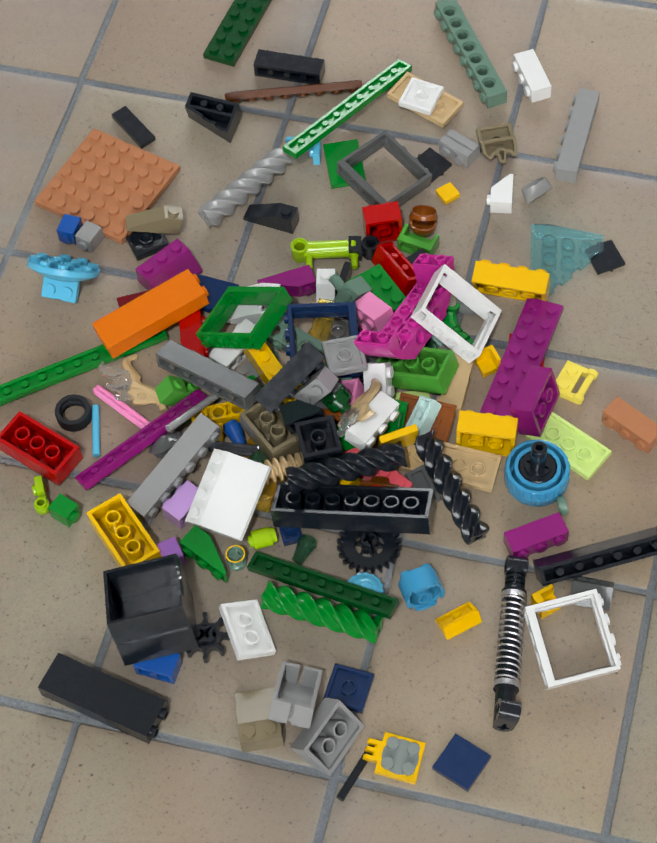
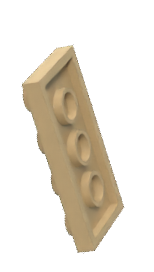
M406 72L389 90L387 98L398 103L411 78H420ZM443 92L431 116L411 111L444 128L463 107V101Z

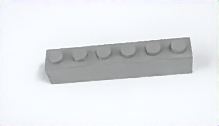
M579 88L578 94H574L572 101L574 107H570L568 115L570 121H566L564 131L567 132L562 135V148H558L557 158L559 159L553 165L556 180L576 183L599 103L600 92Z
M200 413L127 501L130 508L146 521L154 518L162 503L170 498L172 491L183 483V478L186 474L194 470L196 467L195 463L199 458H203L207 454L209 446L218 441L221 435L219 426Z

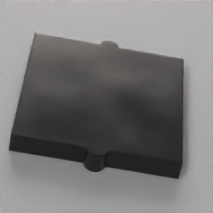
M430 147L417 157L419 162L425 168H428L432 174L431 182H434L439 176H443L444 172L452 166V163Z
M612 239L600 244L596 243L595 246L584 249L597 275L608 271L613 272L614 269L625 266V262Z

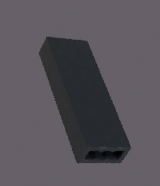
M59 652L38 686L42 696L148 744L152 738L154 739L157 736L161 721H164L169 714L166 700Z

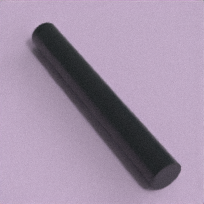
M364 751L336 796L337 799L340 801L345 800L368 761L363 760V755H372L371 753Z

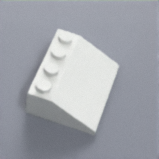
M214 449L185 521L193 526L196 525L201 530L242 541L271 467L227 451Z

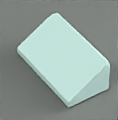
M420 395L405 427L416 424L418 436L428 433L442 405L434 399Z

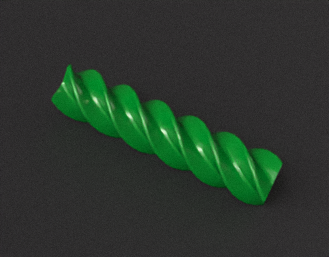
M268 581L266 589L261 595V609H270L276 614L289 615L295 620L308 621L312 625L327 627L337 633L346 632L353 638H365L373 644H376L383 628V617L381 616L371 617L367 611L361 609L351 611L343 603L332 605L328 599L323 597L313 599L307 592L294 594L291 588L287 586L275 588L270 581Z

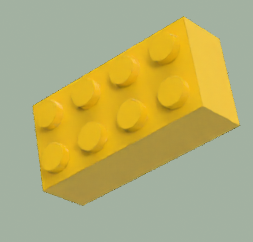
M486 259L476 260L471 281L472 286L481 294L526 301L527 298L548 301L551 286L550 273H547L546 270H529L525 266L511 267L510 264L503 262L494 264Z
M121 493L86 512L90 525L118 567L162 557L160 550Z

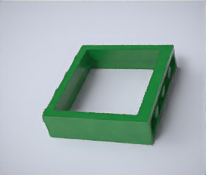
M228 286L197 331L196 336L201 341V344L207 348L261 349L287 310V304H291L293 300L285 287ZM237 305H269L250 333L220 332Z

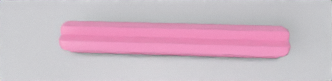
M97 385L93 389L97 397L140 429L151 423L103 386Z

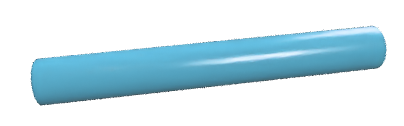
M97 404L92 405L93 457L100 456V408Z

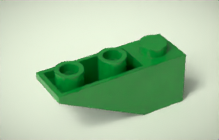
M194 525L180 540L183 555L188 559H194L196 564L203 570H209L211 575L218 581L222 580L227 583V573L210 535Z

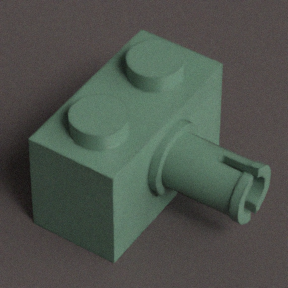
M338 273L333 274L328 279L338 291L337 296L331 303L355 302L369 291H372V288L362 276L346 283Z

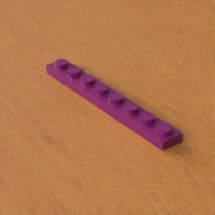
M196 389L78 474L75 479L86 491L95 486L104 477L110 475L115 469L125 464L133 456L142 452L144 448L167 433L166 425L204 400L207 396L199 389Z

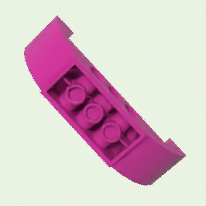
M427 253L420 254L412 264L417 280L416 285L380 332L362 330L353 341L358 350L369 356L415 359L432 334L412 319L411 316L434 272L444 264L454 271V257ZM438 284L426 306V309L441 321L447 315L446 311L451 293Z

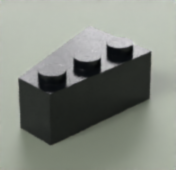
M190 92L185 105L189 118L231 143L242 116L239 103Z

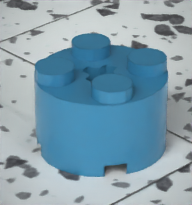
M423 564L419 568L411 571L406 570L400 574L401 579L398 582V587L408 609L411 610L412 607L416 611L425 610L436 605V600L439 597L441 599L444 597V588L435 569L430 564Z

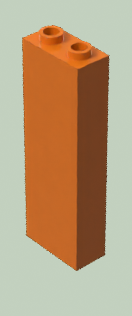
M189 269L93 322L92 325L97 336L114 359L208 305L207 296H209V293L204 285L202 287L199 285L200 280L197 275H192Z

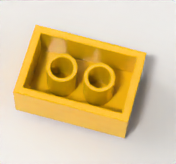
M460 410L456 430V445L507 457L511 450L516 447L518 418L509 415L499 416L492 413L484 414L471 410Z

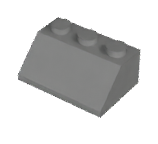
M324 698L313 714L310 729L303 728L290 748L304 762L325 775L331 776L365 725L340 700Z

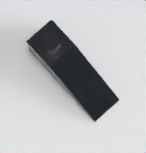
M283 203L251 204L243 220L293 234L299 222L298 207Z

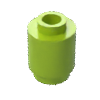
M267 526L250 531V536H247L250 548L254 547V550L273 546V543L278 542L274 527L269 528Z

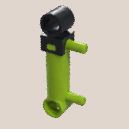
M373 235L364 237L362 241L361 236H348V240L307 241L304 238H296L291 242L290 247L292 259L297 263L305 262V266L310 265L311 270L313 269V259L349 258V261L352 263V269H357L358 261H362V256L366 260H372L377 245L380 243L379 239Z

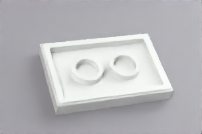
M257 599L220 604L219 610L237 661L275 655L277 651Z

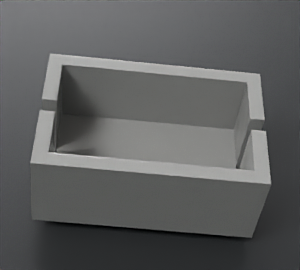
M282 661L268 719L286 724L287 721H290L291 725L310 729L323 670L305 666L301 685H299L297 680L301 665Z

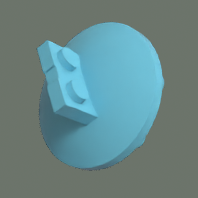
M37 253V255H30L27 259V267L44 276L42 297L77 303L80 281L100 276L99 265L88 263L86 258H77L75 260L66 254L48 256L45 253Z

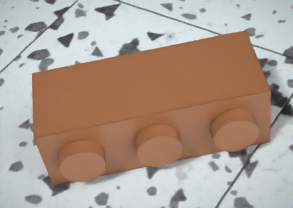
M618 396L603 411L602 422L604 425L618 432L623 439L632 442L637 449L643 450L648 454L657 444V423Z

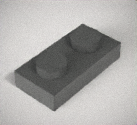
M423 465L405 474L406 478L413 483V488H433L435 503L441 501V497Z

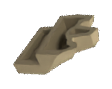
M511 122L476 128L480 149L487 158L491 160L496 156L500 165H505L506 155L517 156L518 146L516 137L513 135Z

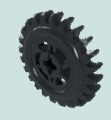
M344 530L345 533L339 532L340 538L337 539V551L340 552L339 558L343 559V564H349V569L356 568V573H359L361 570H363V573L370 571L371 574H375V570L382 573L383 567L389 569V563L395 564L394 558L400 556L399 551L402 550V546L399 545L402 539L398 538L400 533ZM379 537L382 539L384 545L378 542ZM355 546L361 548L360 554L355 550ZM378 549H383L379 554H377Z

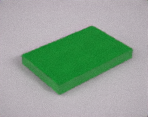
M357 139L323 144L331 189L349 186L336 173L337 162L359 148ZM360 162L353 169L366 181L363 163Z

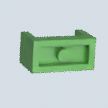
M405 224L397 238V246L400 251L409 254L423 249L427 254L434 255L439 247V235L435 234L433 240L410 233L409 224Z

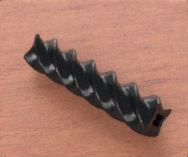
M435 429L426 434L417 436L413 445H415L419 458L424 462L428 475L433 479L436 490L442 495L445 507L451 512L455 525L461 530L464 542L470 545L477 540L486 538L489 526L487 523L479 520V508L470 503L471 493L467 488L461 486L462 476L457 471L452 470L453 460L449 455L443 453V441L434 437Z
M398 441L396 444H382L376 449L365 448L357 454L350 452L342 454L338 458L327 457L319 461V463L307 462L299 468L287 467L285 472L291 495H296L303 489L312 491L318 489L323 484L328 486L336 485L342 479L354 481L361 475L374 476L380 470L391 472L397 469L399 465L407 467L404 448L401 441Z

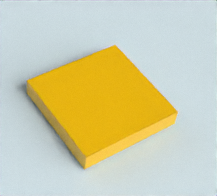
M416 424L379 436V446L385 443L396 444L398 441H401L403 448L413 445L418 436Z

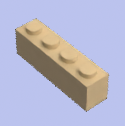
M454 352L459 367L445 395L437 396L436 401L457 405L455 418L459 419L460 410L463 411L475 360L467 363Z

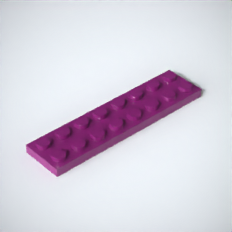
M527 298L480 413L512 416L510 404L514 401L517 390L521 387L524 375L528 372L530 366L541 367L563 313V305L542 301L537 298Z

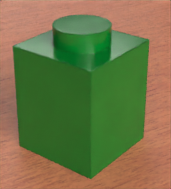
M61 493L48 507L51 517L68 528L73 523H76L81 515L79 505Z

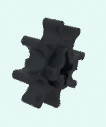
M203 612V621L200 624H196L199 648L188 650L186 653L187 657L191 658L195 652H202L204 663H208V654L211 651H217L221 656L225 655L224 648L220 647L219 643L222 640L230 641L227 632H219L220 627L225 625L222 617L216 623H209L207 612Z

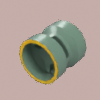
M239 545L230 546L225 553L228 567L232 571H241L247 565L245 550Z

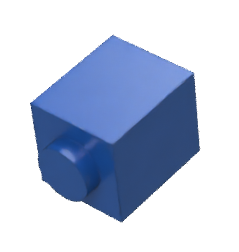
M68 214L63 215L56 230L59 241L66 244H77L75 235L83 226L81 217Z

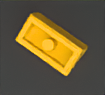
M469 601L436 618L435 622L444 637L449 640L480 624L482 619L479 610Z

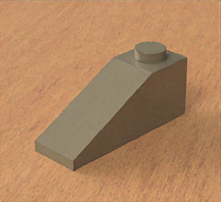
M160 206L126 215V231L180 235L183 221L182 207Z

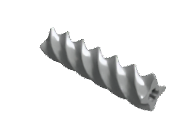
M281 148L269 151L263 159L258 160L250 169L243 172L238 179L229 183L225 190L218 192L212 200L203 204L198 211V215L205 221L208 228H210V225H220L223 215H232L235 212L236 205L246 204L249 194H258L261 190V184H270L273 181L274 173H284L287 163L292 162L286 157Z

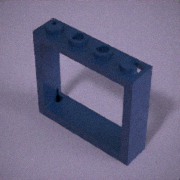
M356 302L287 304V313H284V323H288V328H285V340L289 339V345H286V356H290L291 359L296 354L294 319L348 317L349 336L358 335ZM313 370V371L309 374V376L311 377L313 374L316 373V371ZM361 372L352 373V374H347V375H342V376H336V377H337V378L360 377V373H361Z

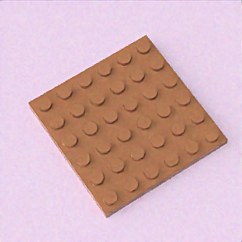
M94 128L34 202L36 206L62 218L64 214L81 217L83 225L86 221L102 227L104 237L123 245L126 241V236H130L133 232L126 231V215L145 211L148 208L151 209L181 169L180 165Z

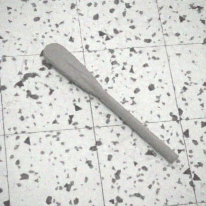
M250 361L235 371L245 377L250 375L255 376V379L260 377ZM214 394L209 395L166 425V430L168 432L173 431L220 397Z

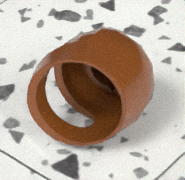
M428 205L414 206L409 215V226L412 232L422 237L432 234L437 224V210Z

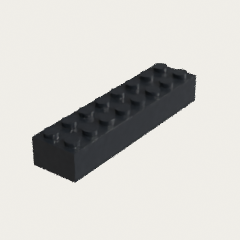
M278 482L270 512L274 527L430 534L436 503L433 488L342 484L328 486L323 484L316 490L303 489L300 493L291 495L288 482Z

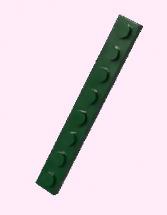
M258 551L255 552L247 565L250 572L390 620L399 605L397 598Z

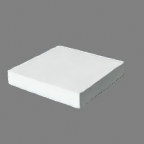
M412 77L398 104L401 107L431 116L444 92V87Z

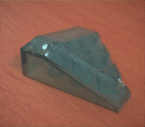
M531 224L530 270L543 269L550 273L551 286L549 296L554 293L553 289L557 285L563 286L572 278L571 274L577 269L581 271L591 263L590 259L593 256L604 252V235L551 224Z

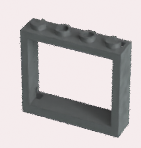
M384 130L338 161L336 173L369 205L386 203L387 201L353 169L354 166L384 147L418 179L413 185L388 201H398L400 207L431 185L432 174L404 146H401L394 136H391Z

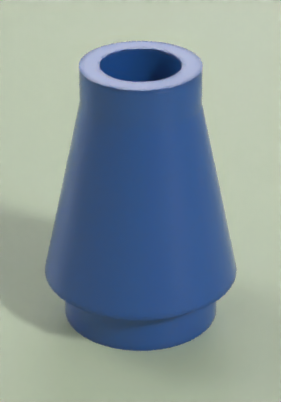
M234 419L223 426L224 433L233 443L247 444L240 422Z

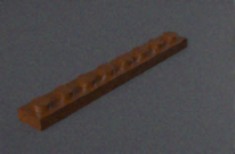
M362 80L225 92V100L238 103L240 102L239 99H246L247 102L257 101L258 97H263L264 100L274 99V96L279 95L281 98H290L291 94L303 97L308 96V93L314 92L315 95H323L325 91H332V94L342 93L343 89L355 92L362 87Z

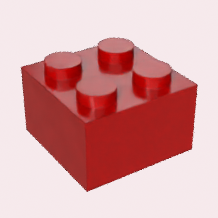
M398 201L362 207L365 237L368 235L376 236L380 244L397 241L402 231V217Z

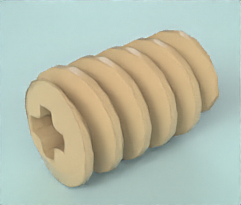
M296 452L294 458L291 454H288L286 459L280 456L279 462L276 458H272L271 463L267 459L264 460V465L271 467L266 484H269L270 478L276 483L278 476L284 481V476L286 475L285 468L287 467L299 468L302 465L299 453Z

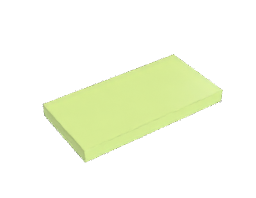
M554 412L551 413L541 437L526 435L525 438L528 441L545 440L557 445L568 457L570 469L586 480H589L612 453L610 449Z

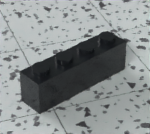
M259 49L253 64L255 76L303 84L322 83L325 73L324 59Z
M308 341L254 398L269 413L272 411L277 413L280 410V406L283 405L281 402L286 397L290 399L297 392L295 388L300 383L304 385L311 378L309 374L313 370L317 372L325 364L322 361L325 357Z

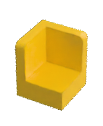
M493 345L483 348L480 356L475 359V365L483 378L496 373L501 364V358Z
M550 584L531 594V605L557 599L554 595V586ZM561 607L537 614L543 619L560 610Z

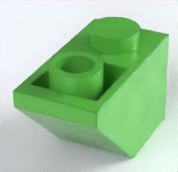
M167 375L155 388L160 404L174 406L196 389H199V387L180 377Z

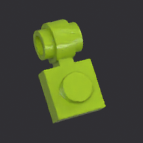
M40 475L34 477L35 485H32L34 497L38 496L34 502V508L38 514L45 515L49 512L48 507L50 503L47 499L44 481Z

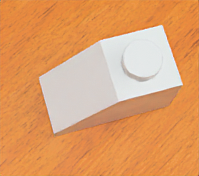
M509 174L491 187V195H487V205L490 206V213H512L513 174Z
M317 269L316 303H331L334 300L335 288L328 279L336 273L335 269Z

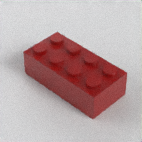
M21 411L0 432V450L58 486L62 484L83 459L79 446Z

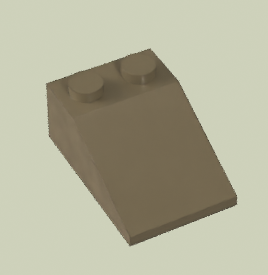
M275 687L235 693L239 738L243 753L284 746L281 723L268 719Z

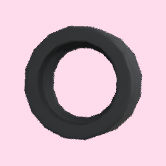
M72 394L59 400L55 407V416L61 428L66 431L76 432L81 431L90 424L92 410L86 398L81 395ZM71 406H81L84 408V414L77 420L70 421L63 418V412Z

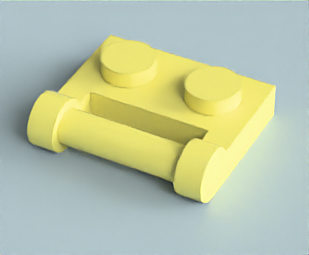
M567 360L556 379L560 391L559 397L581 405L589 386L599 375L598 372ZM582 376L586 377L578 392L572 393Z

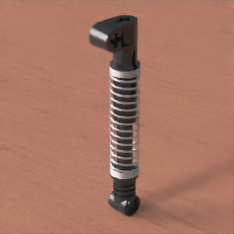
M507 555L504 565L505 585L500 597L502 601L500 606L502 608L499 610L501 613L499 618L501 620L498 622L500 625L498 630L500 632L497 634L499 637L497 642L499 644L496 646L498 649L496 655L498 657L495 658L497 661L495 667L497 669L494 670V673L497 675L494 676L495 680L493 681V691L495 692L493 728L502 732H509L515 728L520 719L522 706L520 701H516V695L520 690L519 679L521 675L519 673L521 672L520 667L522 665L520 661L522 660L523 624L525 623L523 611L520 609L525 608L527 592L524 587L528 570V558Z

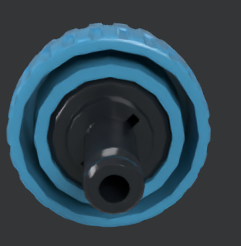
M538 439L522 442L512 449L507 456L504 468L506 488L513 498L522 504L534 507L550 505L556 502L558 496L565 494L570 480L568 457L561 448L549 441Z

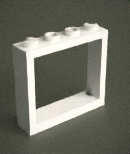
M444 264L434 272L411 318L467 363H471L480 356L502 310ZM438 284L442 285L484 319L473 345L469 344L426 309Z
M597 589L538 603L523 609L546 690L618 672L621 669V657L614 648L616 640L614 634L609 631L608 625H610L608 614L603 612L602 606L604 601L601 595L598 594ZM590 600L609 666L555 680L536 613Z

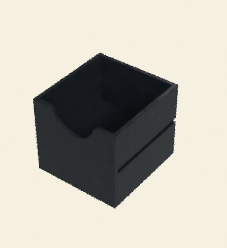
M177 553L103 571L107 626L125 666L199 648L193 594Z

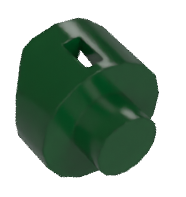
M340 385L337 392L327 394L321 402L332 413L339 410L343 414L351 407V404L348 402L351 395Z

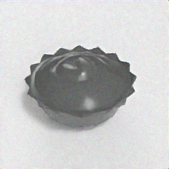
M173 431L172 433L168 432L166 435H162L152 443L148 452L157 458H164L181 437L182 433Z

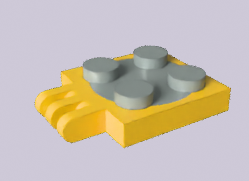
M385 732L383 741L368 738L367 744L375 747H365V752H369L372 755L364 754L363 760L376 763L374 774L415 785L426 743Z

